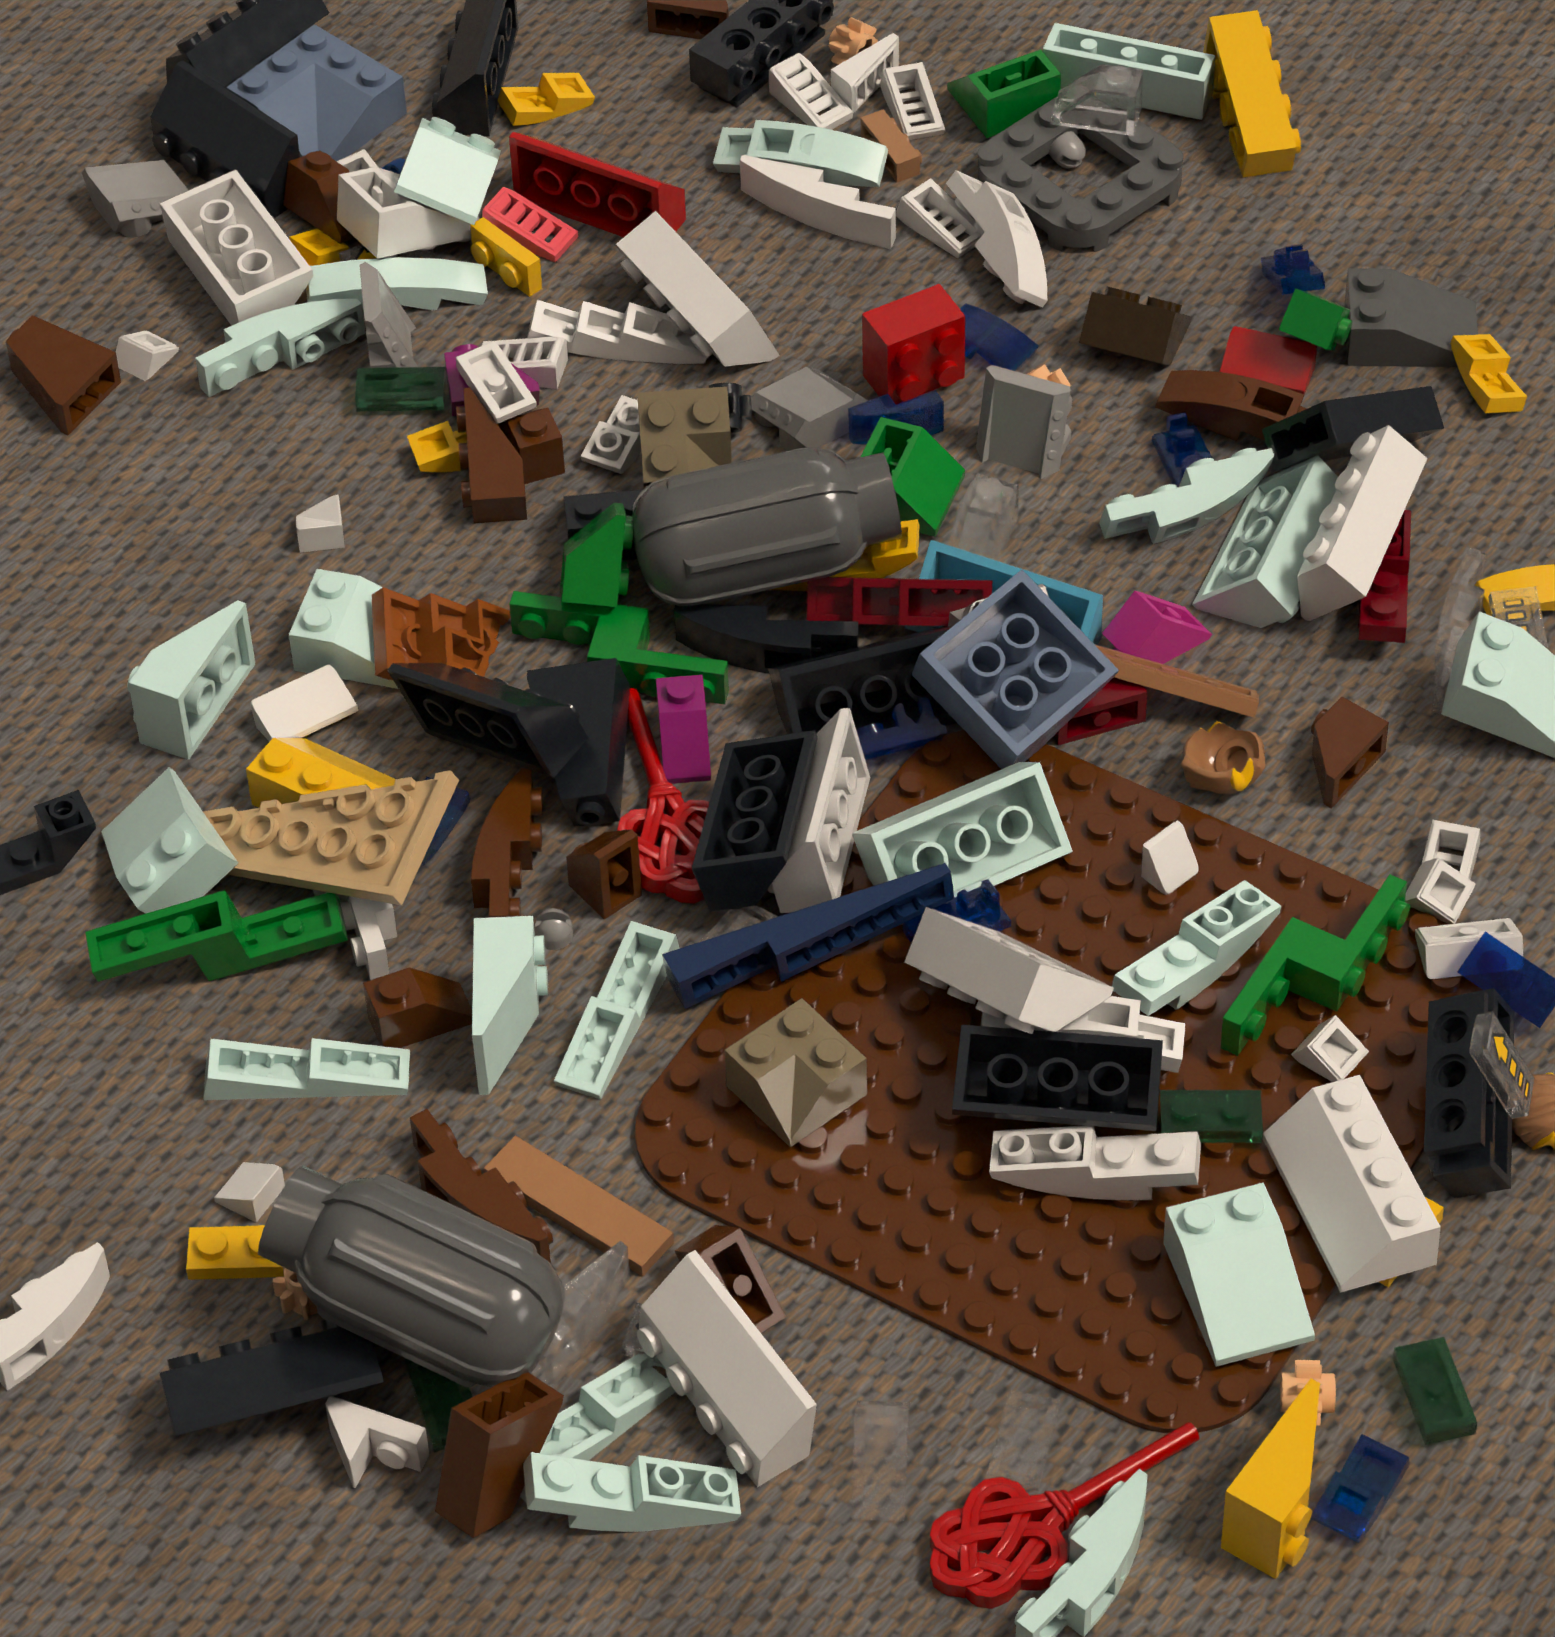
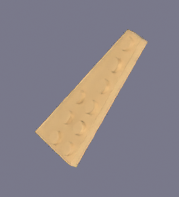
M449 770L435 773V778L416 782L412 777L395 779L393 786L371 789L365 784L300 795V799L297 802L281 804L275 799L263 801L260 808L237 811L234 807L203 811V813L238 861V864L227 875L402 905L459 779Z

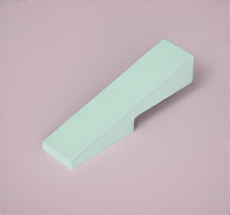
M630 922L598 997L591 996L554 1079L556 1086L597 1099L602 1098L667 977L662 954L680 949L676 934L637 922Z
M312 1038L309 1050L210 1039L206 1059L203 1100L407 1095L410 1049Z
M643 1350L582 1386L579 1402L558 1413L540 1454L589 1461L676 1392L668 1378H665L652 1366L666 1368L656 1356L651 1358ZM524 1486L520 1497L526 1502V1491Z

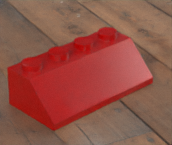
M514 131L509 136L513 191L542 209L621 237H625L655 211L675 232L686 220L685 189L539 138Z

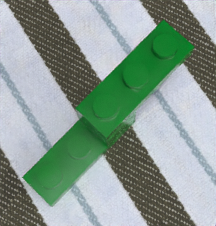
M513 591L509 604L512 634L523 635L531 639L547 638L568 641L576 645L591 644L587 655V662L617 658L630 688L637 689L639 693H644L651 697H657L656 678L703 675L705 703H726L729 692L728 661L648 651L647 648L650 641L648 608L618 604L617 607L566 603L562 602L561 597Z
M1389 874L1345 940L1292 917L1224 1015L1220 1048L1238 1056L1249 1040L1256 1041L1264 1029L1267 1019L1266 1014L1272 1006L1278 1008L1282 1004L1288 990L1336 1012L1347 996L1355 997L1363 984L1366 974L1365 969L1369 963L1377 964L1386 949L1388 935L1392 929L1399 931L1406 921L1410 909V904L1405 902L1407 881Z
M223 890L85 932L92 973L98 982L192 954L208 981H212L348 940L340 899L334 893H324L242 918L227 892Z

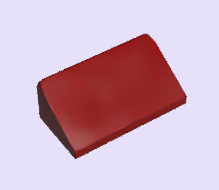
M1233 326L1228 338L1220 372L1259 379L1305 395L1316 365L1317 345L1303 340Z

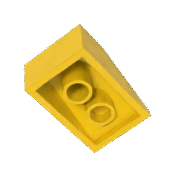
M1310 1378L1225 1493L1221 1548L1274 1579L1279 1576L1287 1564L1292 1567L1298 1564L1309 1543V1538L1305 1537V1528L1312 1516V1509L1308 1507L1320 1389V1383Z

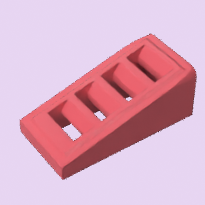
M505 187L501 188L482 211V217L530 252L555 263L578 238V231L517 192ZM535 228H539L534 234L532 233ZM550 234L556 235L549 243L545 241Z

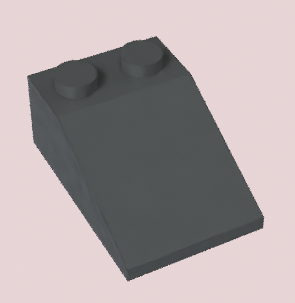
M1348 268L1344 307L1351 310L1347 319L1353 321L1350 333L1346 339L1348 366L1458 367L1450 343L1452 336L1478 335L1476 301L1394 269Z

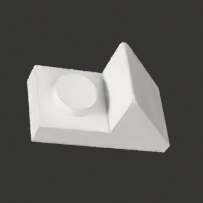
M496 341L456 357L457 370L497 424L537 407L536 400Z
M329 1396L325 1405L330 1432L353 1488H356L373 1456H376L383 1464L391 1468L402 1469L405 1466L421 1472L429 1457L425 1427Z

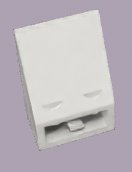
M372 167L338 175L337 221L377 259L392 258L398 254L415 250H431L437 245L446 243L468 242L471 240L470 223L395 193L394 190L400 174L379 167Z

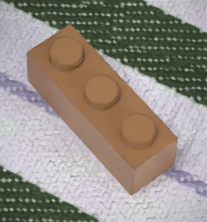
M884 109L860 117L861 137L885 145L888 148L885 168L896 182L920 174V164H922L921 153L910 144L908 136L900 131L894 118H890Z

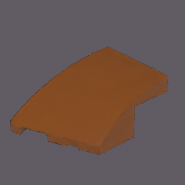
M383 587L371 595L375 676L393 680L387 671L393 663H443L458 669L468 668L477 675L484 677L489 666V656L495 652L499 643L496 638L500 625H504L509 621L510 610L480 599H476L465 606L432 593L417 600Z

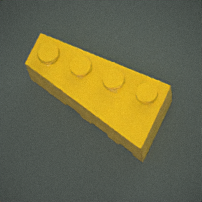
M1258 10L1209 17L1203 53L1216 55L1212 97L1213 99L1220 98V118L1223 126L1232 125L1229 129V142L1243 178L1291 171L1295 154L1301 152L1299 131L1297 128L1292 129L1289 121L1291 118L1290 100L1287 94L1281 93L1279 86L1281 84L1280 64L1278 60H1272L1271 58L1272 39L1268 26H1262Z

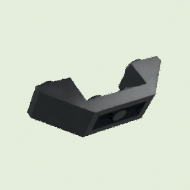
M79 790L35 805L34 810L39 831L0 845V895L61 873L96 830V823Z

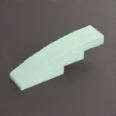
M392 257L358 259L310 266L314 276L306 287L307 302L331 299H358L363 307L359 265L367 262L379 271L399 303L403 306L437 310L441 299L483 305L488 295L484 264L432 258Z

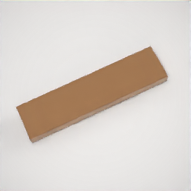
M1095 645L1119 670L1114 676L1115 678L1255 718L1259 705V695L1255 690Z
M516 1135L483 1168L484 1173L496 1167L507 1183L514 1181L519 1186L528 1206L642 1277L674 1244V1233Z

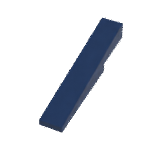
M946 863L664 953L662 957L668 981L685 1009L772 967L782 982L923 914L926 907L934 909L955 899L951 871Z

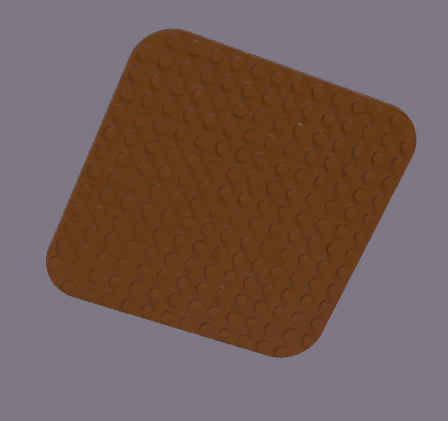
M965 730L953 732L929 741L913 753L859 820L857 831L997 772L1001 768ZM1045 744L1025 762H1040L1073 852L937 911L999 931L1112 987L1115 974L1178 935L1182 919L1244 880L1282 906L1279 915L1265 932L1211 985L1177 1010L1166 1004L1149 1015L1150 1017L1185 1023L1183 1058L1179 1072L1161 1070L1156 1131L1094 1126L1097 1137L1197 1131L1201 1142L1198 1185L1152 1187L1151 1200H1105L1045 1193L991 1178L989 1170L993 1131L1085 1125L952 1115L961 1025L981 1026L982 1011L976 1009L978 999L975 1004H971L947 994L950 985L945 990L928 984L919 979L922 973L921 970L905 963L921 918L905 925L896 926L782 982L772 967L728 988L645 1095L639 1107L635 1124L637 1152L646 1173L661 1190L677 1201L727 1226L740 1227L744 1234L1125 1422L1161 1433H1170L1190 1422L1195 1426L1198 1433L1232 1423L1252 1410L1268 1392L1298 1345L1215 1366L1163 1244L1166 1207L1264 1183L1282 1223L1310 1320L1313 1323L1337 1285L1263 1141V1133L1312 1088L1332 1082L1299 1063L1291 1054L1319 1024L1336 1015L1369 1051L1346 1078L1357 1075L1361 1076L1407 1165L1412 1170L1424 1151L1429 1001L1494 988L1510 1006L1511 991L1506 971L1429 979L1424 972L1415 937V929L1449 924L1436 919L1429 913H1424L1410 907L1406 921L1399 931L1392 929L1388 935L1387 946L1377 964L1370 962L1365 969V978L1355 997L1347 996L1337 1012L1288 990L1282 1004L1278 1008L1272 1006L1266 1014L1267 1019L1264 1029L1256 1041L1249 1040L1238 1056L1221 1049L1224 1015L1290 919L1294 917L1345 940L1379 889ZM1178 820L1184 826L1198 862L1199 871L1172 893L1165 895L1141 877L1143 844ZM855 841L840 897L874 886L867 876ZM1114 991L1111 996L1121 997ZM802 998L867 1058V1095L798 1143L789 1147L726 1086L725 1049ZM1140 1011V1013H1139L1140 1015H1145V1016H1147V1015L1144 1014L1142 1011Z

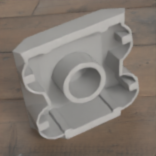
M165 160L85 167L82 171V176L94 207L115 233L120 232L129 238H137L147 234L151 230L152 223L164 221L160 203L189 191Z
M364 262L359 267L371 375H385L406 381L421 371L413 359L410 332L416 329V327L379 271L367 262Z
M994 365L987 367L976 449L981 462L992 460L1038 473L1040 479L1060 470L1061 457L1071 440V429L1066 424L1067 416L1072 408L1070 386Z
M804 367L755 392L751 398V410L754 412V418L761 425L779 429V443L787 451L801 448H819L852 431L868 400L820 370Z

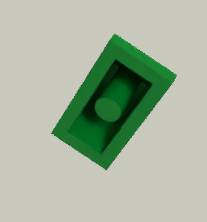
M1295 289L1279 330L1324 349L1334 351L1337 343L1343 345L1350 333L1353 321L1347 318L1351 310L1313 293Z

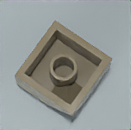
M727 387L637 393L644 486H649L652 482L668 476L732 463Z
M802 998L725 1049L726 1086L789 1147H792L867 1095V1058Z

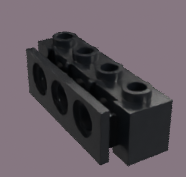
M749 0L689 49L690 81L698 85L702 90L738 108L769 82V70L771 67L797 53L803 54L825 35V29L820 27V25L827 23L831 16H833V0Z
M1494 988L1429 1001L1424 1153L1429 1157L1432 1177L1454 1198L1511 1189L1513 1077L1509 1073L1508 1068L1511 1054L1514 1057L1515 1011ZM1492 1033L1505 1034L1504 1043L1509 1049L1507 1066L1504 1065L1502 1060L1499 1066Z

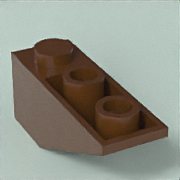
M470 387L463 388L465 406H456L458 433H467V443H459L460 469L469 470L470 480L461 481L463 508L472 507L474 524L527 520L522 457Z

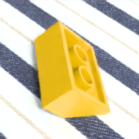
M272 738L246 768L251 803L260 808L263 801L277 799L281 804L297 802L300 799V795L365 784L371 789L393 786L395 784L394 778L306 738Z

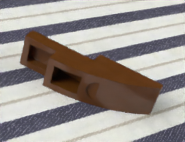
M1202 370L1171 371L1155 405V408L1235 441L1238 440L1241 431L1265 441L1262 432L1263 428L1307 409L1300 406L1304 394L1288 388L1241 375Z
M522 768L497 797L485 818L477 839L471 872L474 908H489V917L521 916L520 897L513 898V889H522V870H533V852H542L541 823H534V815H543L542 787H533L532 770Z
M428 1109L411 1116L410 1124L413 1146L422 1157L417 1160L421 1189L530 1241L535 1245L537 1253L551 1263L549 1244L553 1243L552 1233L541 1216L534 1218L529 1212L526 1199L519 1186L514 1181L507 1183L496 1167L482 1174L479 1166L471 1156L464 1158L459 1152L457 1140L450 1127L445 1122L438 1124Z

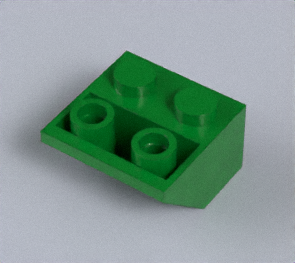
M1040 49L947 83V90L984 136L989 138L999 134L1052 99L1060 96L1061 73Z
M880 417L861 457L884 453L893 481L900 522L918 519L920 525L919 533L936 537L965 477V469L923 427Z
M613 503L564 543L560 579L562 602L617 607L618 595L627 596L629 568H627V562L622 561L623 549L631 550L633 523L632 516H626L623 504Z

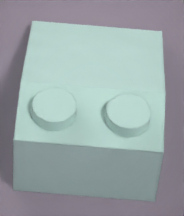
M432 117L431 121L422 118L394 192L474 225L501 150L494 148L495 143L484 136L471 134L470 137L455 132V126L446 120Z
M316 569L289 633L294 671L310 673L325 665H331L341 679L398 689L393 680L375 676L371 595L383 587L361 576Z
M237 600L152 649L142 664L132 670L127 688L131 694L134 710L133 720L136 723L141 744L188 760L193 755L255 666L246 603Z
M1479 611L1458 641L1441 714L1555 758V655L1523 628Z
M170 767L101 831L116 878L137 909L145 914L203 897L238 864V861L176 772Z
M533 916L474 918L472 1039L479 1095L490 1094L539 1015V996L548 995L547 966H538L545 965L544 935L535 936Z
M1264 1183L1166 1207L1163 1244L1216 1367L1315 1340V1333L1284 1229Z

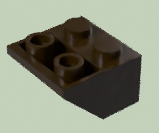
M1106 286L1105 294L1091 292L1079 343L1171 365L1191 323L1192 316L1180 314L1182 308L1180 304L1148 296L1147 303L1144 305L1139 303L1140 294Z

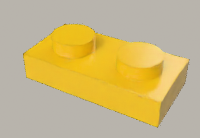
M484 217L477 220L474 225H470L471 253L478 264H484V267L488 266L499 274L509 287H516L529 297L542 289L539 257Z
M265 1225L189 1227L186 1265L188 1280L284 1277L282 1266L258 1255V1246Z

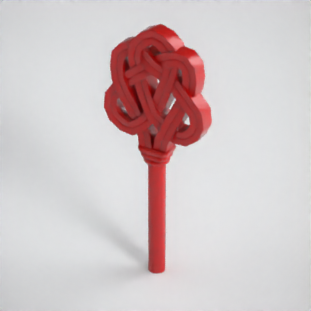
M630 688L628 721L648 780L649 789L647 792L646 808L633 809L620 818L617 831L632 829L636 834L642 832L641 837L638 836L642 888L652 893H665L666 896L678 902L695 904L703 900L704 896L692 871V865L710 802L706 800H688L684 802L682 793L667 781L637 689ZM658 837L662 838L661 847L656 846ZM678 850L681 855H677L676 851Z
M1187 1422L1070 1491L1053 1490L1030 1496L1019 1482L1004 1477L984 1479L971 1489L963 1508L945 1512L932 1524L930 1532V1548L932 1550L930 1577L933 1587L947 1596L966 1598L977 1607L989 1609L1009 1602L1019 1590L1042 1591L1049 1588L1055 1573L1062 1565L1067 1563L1068 1543L1062 1533L1067 1531L1074 1518L1078 1517L1079 1510L1106 1495L1118 1481L1125 1483L1138 1469L1145 1472L1199 1441L1200 1437L1197 1429L1192 1423ZM992 1549L989 1554L978 1552ZM1048 1553L1050 1556L1046 1562L1041 1563L1045 1555Z

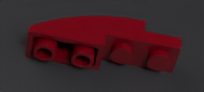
M1404 510L1367 596L1359 601L1358 640L1405 643L1411 510Z

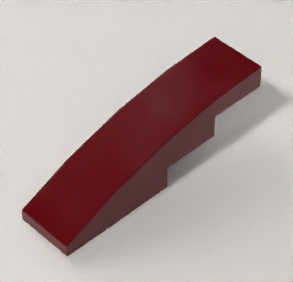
M826 577L807 582V620L858 622V624L948 626L950 612L965 608L977 600L988 598L992 594V580Z

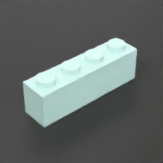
M1054 23L1043 47L1044 54L1061 73V91L1069 93L1076 86H1087L1094 91V94L1103 96L1112 102L1200 120L1203 119L1213 95L1216 56L1213 54Z

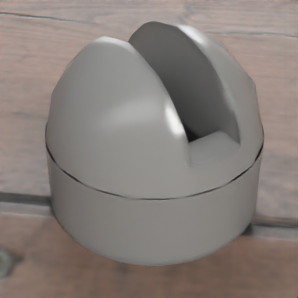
M1069 131L1053 141L1050 153L1048 154L1062 168L1073 169L1081 164L1082 159L1085 157L1086 149L1080 138L1073 131Z
M550 908L537 916L534 925L535 936L544 935L545 949H562L572 941L573 924L569 915L563 910Z

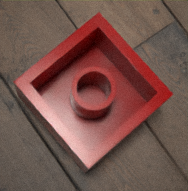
M940 284L862 313L863 376L887 408L902 402H910L922 394L940 387L951 386L958 380L965 378V315Z

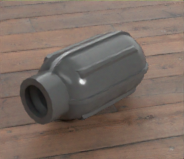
M801 448L668 476L652 482L643 489L633 504V543L638 566L644 580L656 597L665 603L677 606L701 605L830 577L846 571L856 563L867 546L902 538L897 499L884 453L845 460L836 452L822 448Z
M302 1165L292 1174L279 1194L269 1214L258 1246V1255L296 1273L303 1291L313 1304L317 1306V1312L322 1318L465 1387H472L478 1384L491 1388L503 1381L517 1378L521 1374L531 1373L548 1350L557 1331L564 1308L566 1293L562 1281L551 1263L537 1253L533 1243L389 1174H381L375 1178H356L341 1184Z

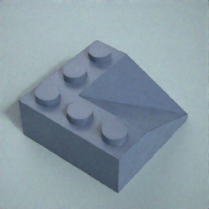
M315 24L226 87L229 91L296 133L300 157L320 150L330 155L335 161H339L350 156L407 114L403 76Z
M1020 570L919 654L912 676L1001 769H1004L1015 763L1025 762L1042 748L1119 670L1023 570Z

